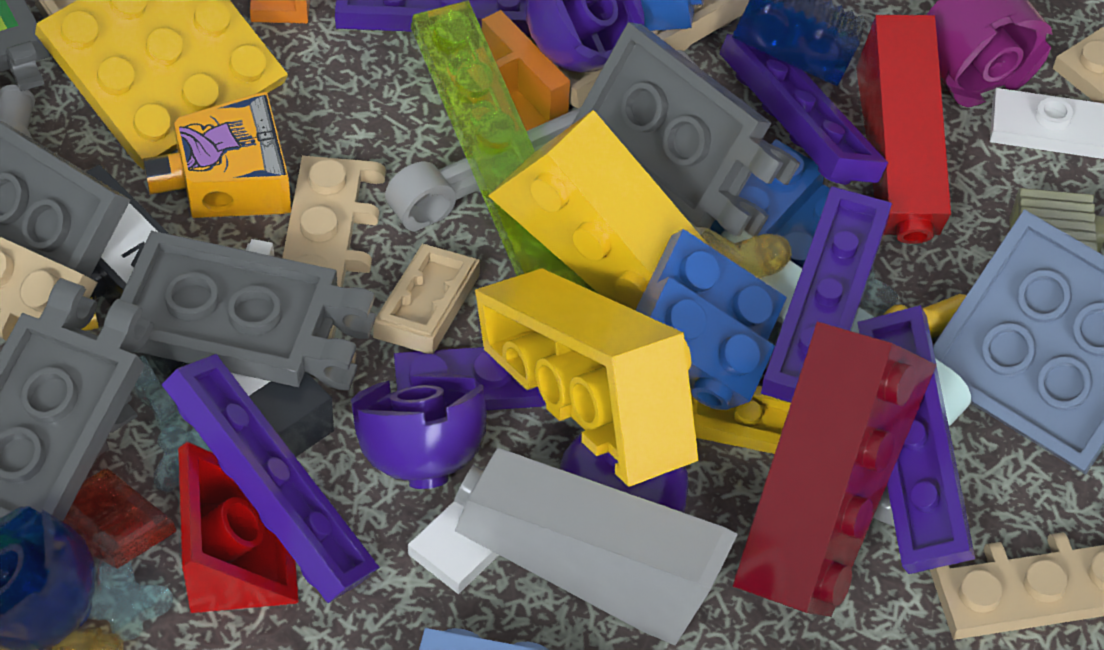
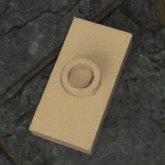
M422 244L376 316L373 325V338L423 353L434 354L479 278L480 260Z

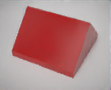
M189 442L180 446L178 453L182 568L190 612L198 613L298 603L296 561L273 532L265 527L258 511L236 482L224 473L213 452Z

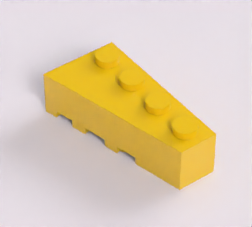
M594 110L534 152L488 195L597 293L633 310H636L673 234L684 229L708 245Z
M543 268L475 289L484 350L526 390L538 387L546 403V409L559 421L570 417L585 430L582 432L581 442L593 454L599 456L609 452L618 461V463H615V474L628 487L699 461L688 370L691 367V353L684 339V332Z

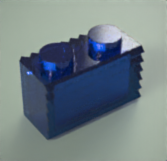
M748 0L732 37L838 86L860 44L865 20L863 15L855 17L853 10L844 12L842 5L834 7L832 0L823 2V0Z

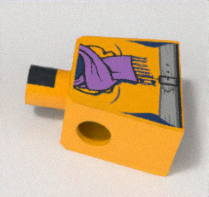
M267 92L257 93L179 117L174 122L178 153L143 158L149 194L186 189L192 218L291 213L289 177Z

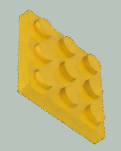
M76 0L36 23L35 35L128 155L143 170V158L167 155L177 149L174 122L179 117L257 93H269L285 83L288 75L230 0Z

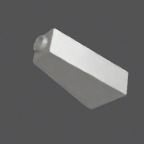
M498 447L485 470L475 465L471 467L454 499L455 502L464 506L455 532L636 629L673 645L677 644L710 592L738 535L720 525Z

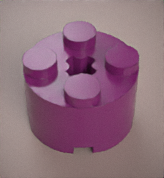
M938 0L926 14L935 15L940 81L955 101L965 107H973L986 102L981 93L1001 86H1005L1008 90H1018L1038 72L1051 50V46L1046 42L1047 34L1053 35L1052 29L1029 0Z

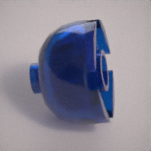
M30 506L19 507L0 518V650H47L59 644L72 632L80 628L87 620L92 609L97 569L92 553L85 539L80 534L43 509L40 513Z

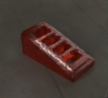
M104 468L84 481L60 526L63 536L76 548L117 569L177 532L173 520L108 468Z

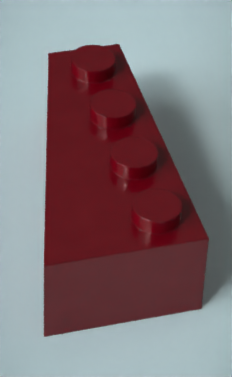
M817 321L733 587L805 613L832 617L836 606H839L844 601L849 591L852 580L851 569L935 371L936 364L893 343Z

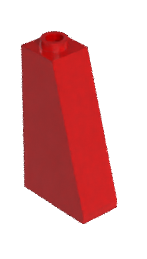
M875 15L856 66L866 139L888 162L879 183H873L874 197L892 203L883 235H897V240L902 243L918 244L931 240L934 235H940L951 215L935 15Z

